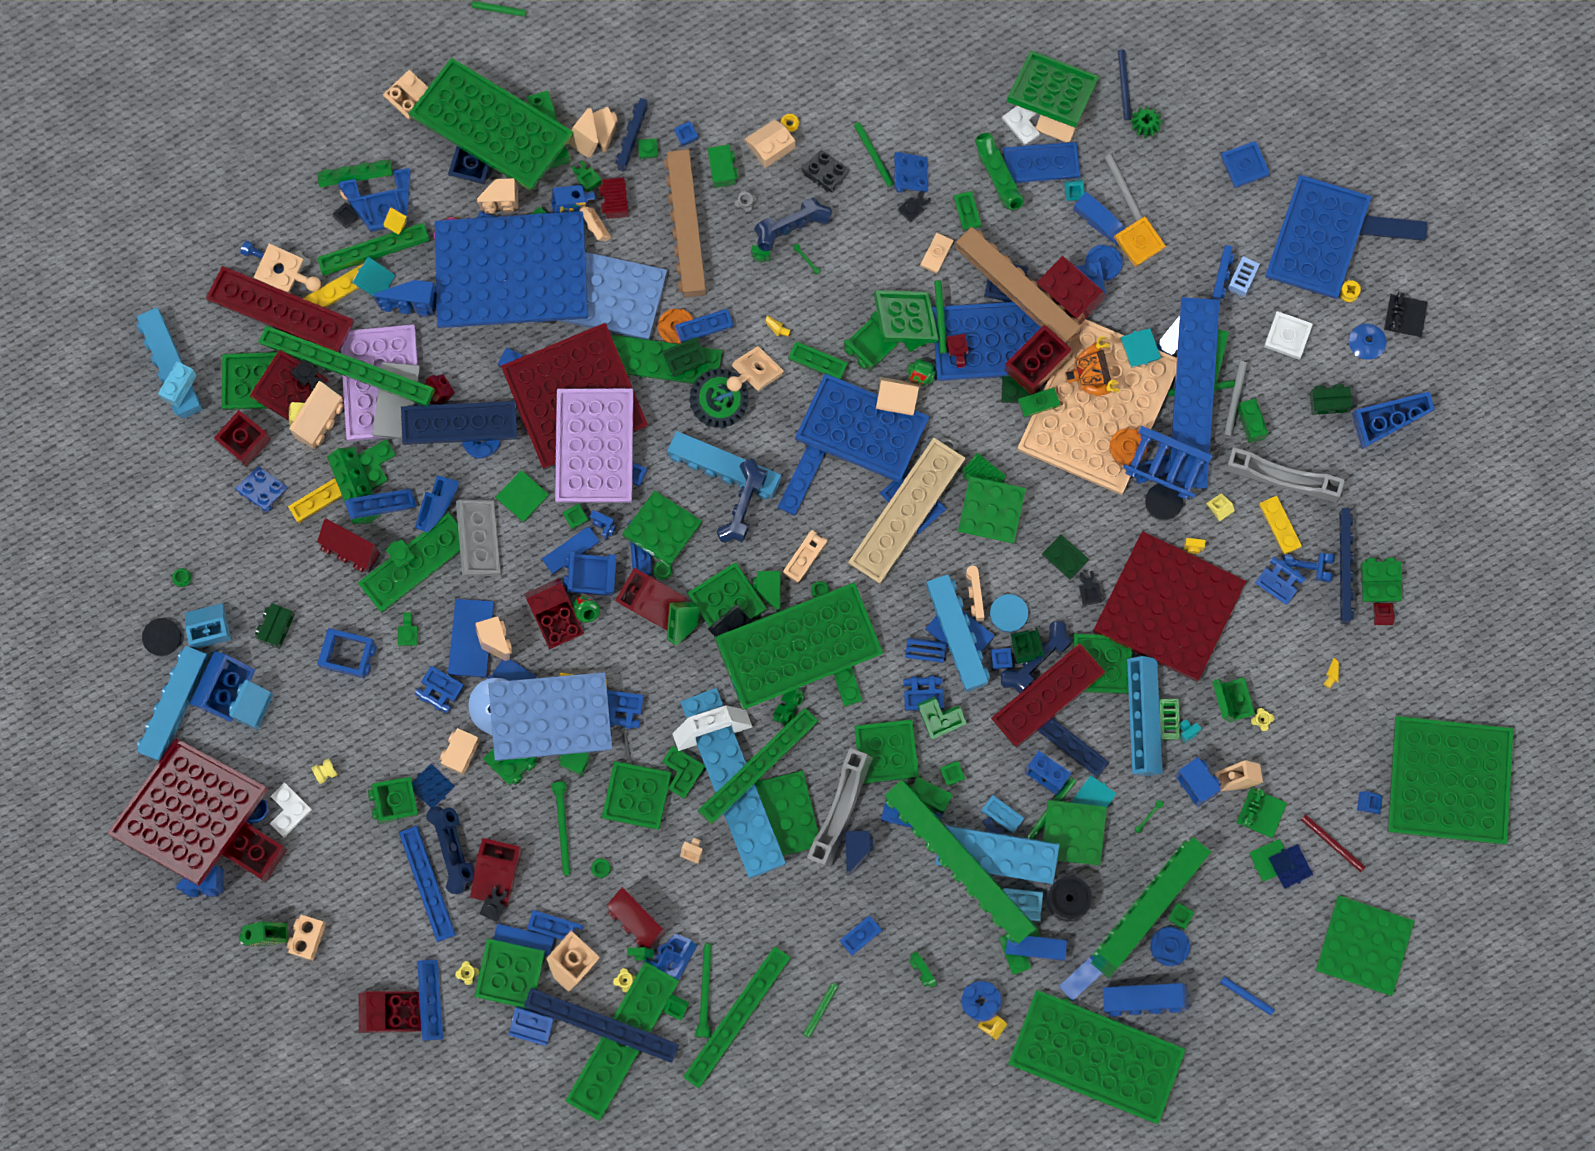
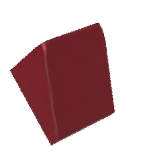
M1373 603L1374 625H1393L1395 619L1393 603Z

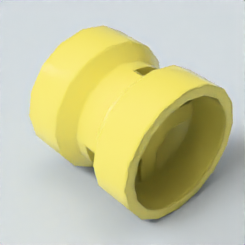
M329 758L323 761V765L311 767L320 784L326 782L328 776L333 778L338 775L332 767L333 764Z

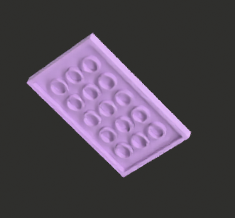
M415 325L352 330L341 349V354L379 368L382 367V362L418 365ZM342 375L347 441L384 438L372 435L378 389Z
M557 389L556 503H632L633 389Z

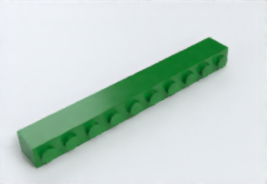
M904 779L899 781L884 795L887 798L885 800L887 805L891 809L896 808L900 813L898 817L905 824L909 823L913 827L911 831L918 839L922 837L925 840V847L932 854L935 852L940 857L938 861L945 869L949 867L952 870V877L958 883L962 882L967 887L965 891L971 898L976 897L979 900L978 906L985 913L989 912L993 916L991 920L998 928L1002 926L1007 932L1005 936L1012 943L1016 942L1019 944L1036 929L1035 924Z

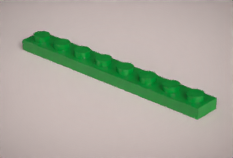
M806 708L802 709L700 807L698 813L713 825L798 743L819 720Z
M774 946L684 1074V1079L700 1089L789 962L790 956Z

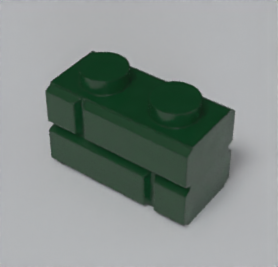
M1336 384L1333 388H1326L1324 385L1315 386L1309 393L1312 415L1350 413L1352 410L1350 386L1344 387V384Z
M271 603L270 607H266L264 610L262 625L259 624L256 629V639L259 642L280 649L295 616L293 611Z

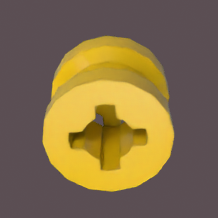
M1353 280L1345 282L1340 290V297L1346 302L1355 301L1361 291L1359 284Z

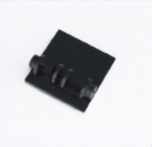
M822 149L801 168L805 177L813 180V183L818 181L817 186L822 184L821 187L827 193H833L836 189L835 185L850 171L849 168Z
M1398 292L1397 295L1390 294L1384 330L1421 337L1428 302L1407 298L1405 293Z

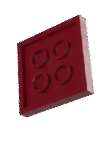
M279 349L249 397L289 421L290 404L292 402L306 403L312 391L309 384L304 387L290 375L301 362ZM319 373L315 376L316 378L323 379L325 385L328 382V379Z

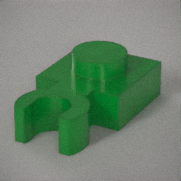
M581 160L579 162L582 167L576 169L573 165L572 170L577 175L578 183L586 192H590L601 185L602 180L592 167L587 169L585 162Z

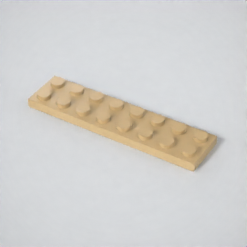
M933 438L848 564L878 584H881L966 458Z

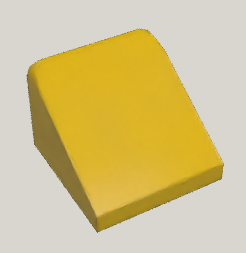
M390 208L384 221V227L400 234L406 225L407 217L397 210Z
M995 1015L989 1021L980 1022L977 1027L997 1040L1008 1024Z

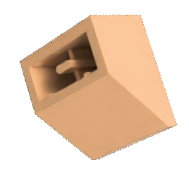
M408 70L383 96L410 120L412 118L409 117L408 113L428 87Z
M514 178L495 179L477 198L481 211L488 214L495 213L496 210L512 213L514 209H519L518 186Z
M497 616L475 623L481 648L504 661H509L512 647L509 639L505 640L504 637L506 636L504 622L499 621Z

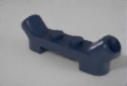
M810 198L802 202L800 211L775 222L772 217L760 221L754 228L758 235V248L762 251H770L773 249L776 238L782 235L786 236L797 228L801 229L810 222L827 225L832 213L831 207L821 205L816 198Z
M753 458L740 463L739 467L745 477L746 484L739 491V504H735L733 508V521L717 529V535L723 543L732 540L743 543L750 524L743 522L754 489L763 488L768 474L767 470L758 467Z
M1053 621L1049 625L1050 642L1047 645L1042 644L1045 657L1038 656L1036 660L1023 663L1024 668L1022 670H1007L1001 673V686L1003 688H1014L1020 694L1033 683L1034 678L1030 674L1054 650L1061 655L1072 644L1074 640L1067 635V625L1065 622Z
M435 806L428 810L426 819L436 829L449 875L446 889L451 894H461L465 891L466 884L473 880L474 871L471 862H465L456 827L460 826L459 817L453 808L447 807L442 809L439 806Z

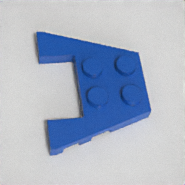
M410 168L393 171L397 189L360 196L355 179L339 182L340 190L370 232L388 229L384 227V221L390 208L397 210L407 217Z

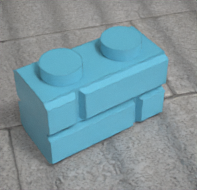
M176 361L173 371L169 373L158 395L165 402L179 408L197 374L190 367Z

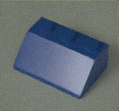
M214 651L190 704L207 713L232 722L233 718L229 716L230 705L237 699V690L240 684H243L245 680L251 681L255 669L226 654Z

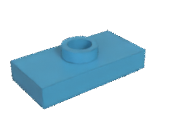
M994 795L991 796L981 810L982 813L1011 834L1016 831L1024 820L1023 816Z

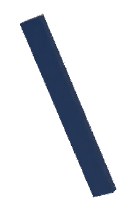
M533 988L530 989L524 1004L526 1008L673 1063L679 1044Z

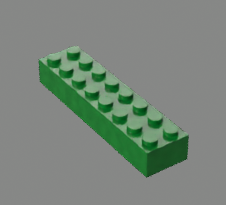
M1194 837L1189 842L1185 840L1091 955L1094 957L1091 964L1106 977L1110 978L1209 856L1211 851Z

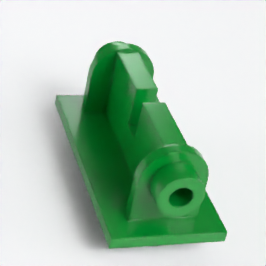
M799 688L785 693L781 701L786 704L785 706L778 704L772 715V720L777 723L780 722L785 727L794 718V712L797 707L802 704L804 693Z

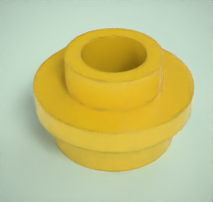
M786 114L782 117L781 124L786 127L788 132H793L799 127V119L793 114ZM792 121L793 125L788 126L786 123Z

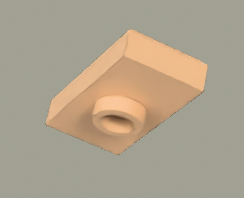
M584 206L579 210L583 212L587 228L594 233L597 240L606 242L611 239V235L594 208Z
M936 233L920 266L938 274L953 244V240Z

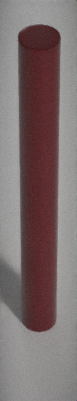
M1306 814L1303 816L1301 821L1360 873L1364 870L1366 866Z

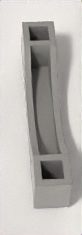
M1234 447L1230 453L1225 470L1334 503L1340 498L1345 480L1327 474L1310 473L1287 468L1269 462L1251 452Z
M849 748L842 766L835 799L821 830L813 841L808 859L831 867L873 757Z

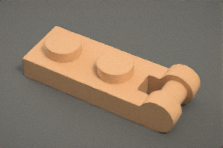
M811 530L783 570V574L799 584L828 540L824 537H819L817 532ZM812 541L817 544L815 548L810 545Z
M969 566L966 573L967 579L971 581V587H968L969 598H973L974 604L970 606L971 616L975 617L977 622L984 621L978 568Z

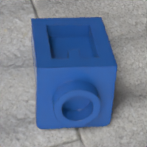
M593 510L590 515V519L593 521L592 524L601 529L603 526L605 527L602 537L607 540L608 536H612L615 532L614 519Z

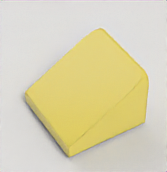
M292 402L290 404V426L305 403Z
M1222 493L1206 503L1219 521L1235 511L1233 503Z

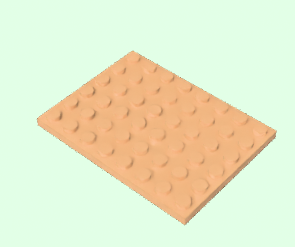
M1085 319L1080 324V333L1068 344L1072 349L1071 357L1049 378L1044 390L1054 387L1060 407L1032 415L1017 451L1122 495L1130 476L1125 474L1126 470L1122 469L1123 465L1118 464L1112 458L1109 450L1111 438L1117 431L1123 428L1139 430L1140 426L1152 429L1176 375L1177 358L1159 351L1161 359L1150 362L1148 365L1143 364L1131 368L1120 339L1124 335ZM1100 336H1105L1107 339L1103 340V345L1110 343V347L1101 348V350H1104L1111 380L1119 382L1114 388L1120 389V392L1114 393L1111 391L1109 394L1096 397L1079 390L1077 381L1067 383L1065 372L1073 371L1077 356L1087 347L1097 342Z

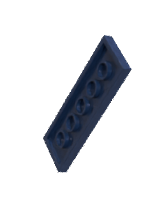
M515 401L428 405V407L423 405L401 406L403 445L517 439Z

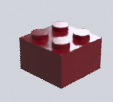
M238 410L216 434L214 440L247 467L271 438L262 428Z

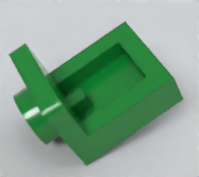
M402 539L400 541H393L389 544V548L386 549L399 570L415 560Z

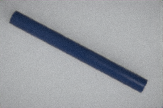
M1121 49L1118 50L1123 115L1124 120H1131L1125 50Z

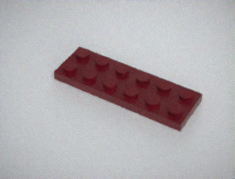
M1079 643L991 719L1010 742L1018 748L1101 678L1105 671Z

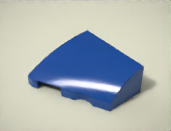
M675 934L666 944L657 948L659 954L652 961L646 958V961L643 962H647L679 980L697 945L692 940Z

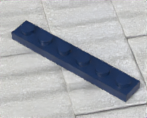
M1342 508L1339 512L1340 624L1348 625L1351 619H1354V608H1351V601L1354 599V589H1351L1354 571L1350 568V563H1353L1354 554L1350 551V544H1353V533H1350V526L1353 525V514H1350V508Z

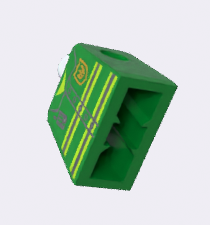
M262 921L242 927V933L239 934V941L244 946L252 947L288 943V923ZM266 932H271L272 936L265 937Z

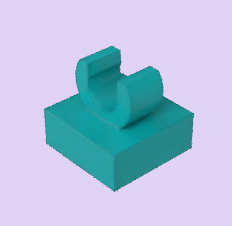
M1185 719L1179 726L1183 731L1180 738L1184 743H1187L1197 736L1202 728L1198 723L1191 726L1188 720Z

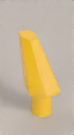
M767 315L766 323L776 336L781 334L789 337L791 330L784 328L782 323Z
M1333 658L1326 674L1328 678L1323 684L1329 689L1334 682H1339V661Z

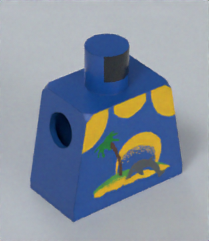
M581 185L556 187L552 191L551 205L553 213L577 212L585 204L595 203L594 192L584 193Z

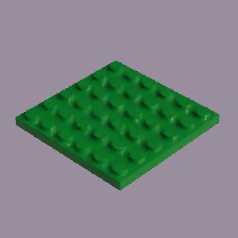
M1396 716L1394 721L1387 833L1506 845L1508 837L1513 728Z

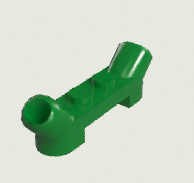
M989 132L978 135L975 138L978 157L998 193L1001 204L1004 208L1011 211L1020 209L1024 205V197L1019 193L995 144L993 135Z

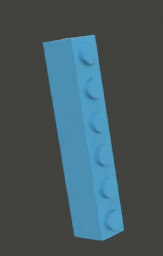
M154 308L136 316L139 321L136 325L140 334L144 333L146 339L143 342L147 350L151 349L153 355L150 358L154 366L158 365L160 371L157 374L163 383L169 373L173 371L176 361L181 364L183 362L160 310ZM191 385L179 408L171 405L175 415H179L182 419L203 410L193 385Z
M676 431L667 450L668 456H670L672 461L676 463L685 462L693 470H698V468L704 470L707 476L712 478L718 476L722 478L724 483L729 485L735 483L739 485L740 489L742 486L745 487L746 480L739 467L740 463L746 461L745 459ZM758 465L759 468L767 470L768 474L763 488H755L754 492L762 499H772L781 481V474Z
M949 574L927 581V590L965 693L987 686L990 676L987 668L983 669L981 664L983 657L981 651L976 650L974 645L977 643L976 637L973 632L970 633L967 614L963 615L961 610L964 606L961 597H957L954 591L957 589L954 579H950Z
M185 646L184 650L179 652L177 657L178 663L176 667L172 668L169 674L170 680L162 689L161 700L154 706V715L145 726V735L138 741L137 752L159 762L166 753L210 659L207 654Z
M1145 656L1127 659L1132 774L1141 776L1163 774L1157 660Z

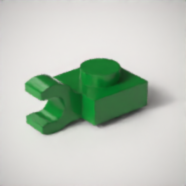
M403 612L404 626H398V646H418V627L412 626L413 614L411 612Z

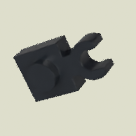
M924 191L918 193L916 200L910 197L898 208V211L910 223L924 212L921 206H926L931 202L930 197L927 200L921 199Z
M347 202L333 213V217L345 228L349 227L359 217L352 205H349Z
M305 360L290 374L302 386L305 387L309 384L311 391L314 390L315 384L319 381L325 384L323 379L315 377L318 372Z
M1090 571L1089 579H1085L1083 572H1080L1079 579L1084 584L1079 586L1082 606L1102 603L1099 584H1093L1092 582L1094 572Z
M495 885L493 888L492 896L488 895L479 913L495 922L498 921L506 904L501 900L508 894L507 889H505L503 894H499L497 892L499 885Z

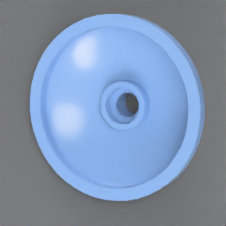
M490 678L482 681L473 689L469 698V713L474 724L480 730L492 735L488 683L508 681L502 678Z

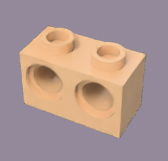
M300 915V918H297L294 923L293 938L290 937L287 944L288 953L314 961L326 923ZM308 923H312V931L309 933H305V925ZM301 942H306V949L303 952H299L298 945Z

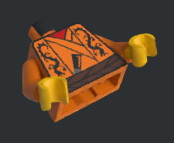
M1100 336L1097 342L1087 347L1077 356L1073 371L1065 372L1067 383L1077 381L1079 390L1096 397L1109 394L1111 391L1114 393L1120 392V389L1114 388L1119 382L1111 380L1104 350H1101V348L1110 347V343L1103 345V340L1107 339L1105 336Z

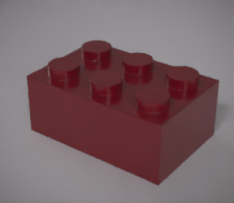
M1063 255L1036 282L1040 290L1047 292L1057 305H1061L1066 310V313L1074 317L1080 324L1106 298L1103 290Z
M1044 324L1005 363L1004 371L1032 395L1071 357L1072 349Z
M245 822L222 855L266 882L288 849Z

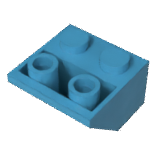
M223 603L185 613L186 633L189 645L193 649L232 640Z
M245 680L237 690L238 696L236 701H233L230 705L229 716L238 723L258 730L273 694Z

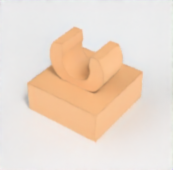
M693 838L691 844L684 842L680 857L698 864L703 851L702 848H699L701 840Z

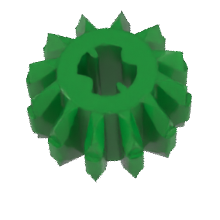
M1146 106L1145 110L1140 107L1138 112L1133 113L1130 124L1133 125L1132 131H1137V136L1144 133L1143 137L1145 139L1148 133L1153 137L1155 132L1158 133L1160 131L1159 126L1162 125V120L1159 119L1161 115L1160 113L1155 114V108L1150 111L1148 106Z

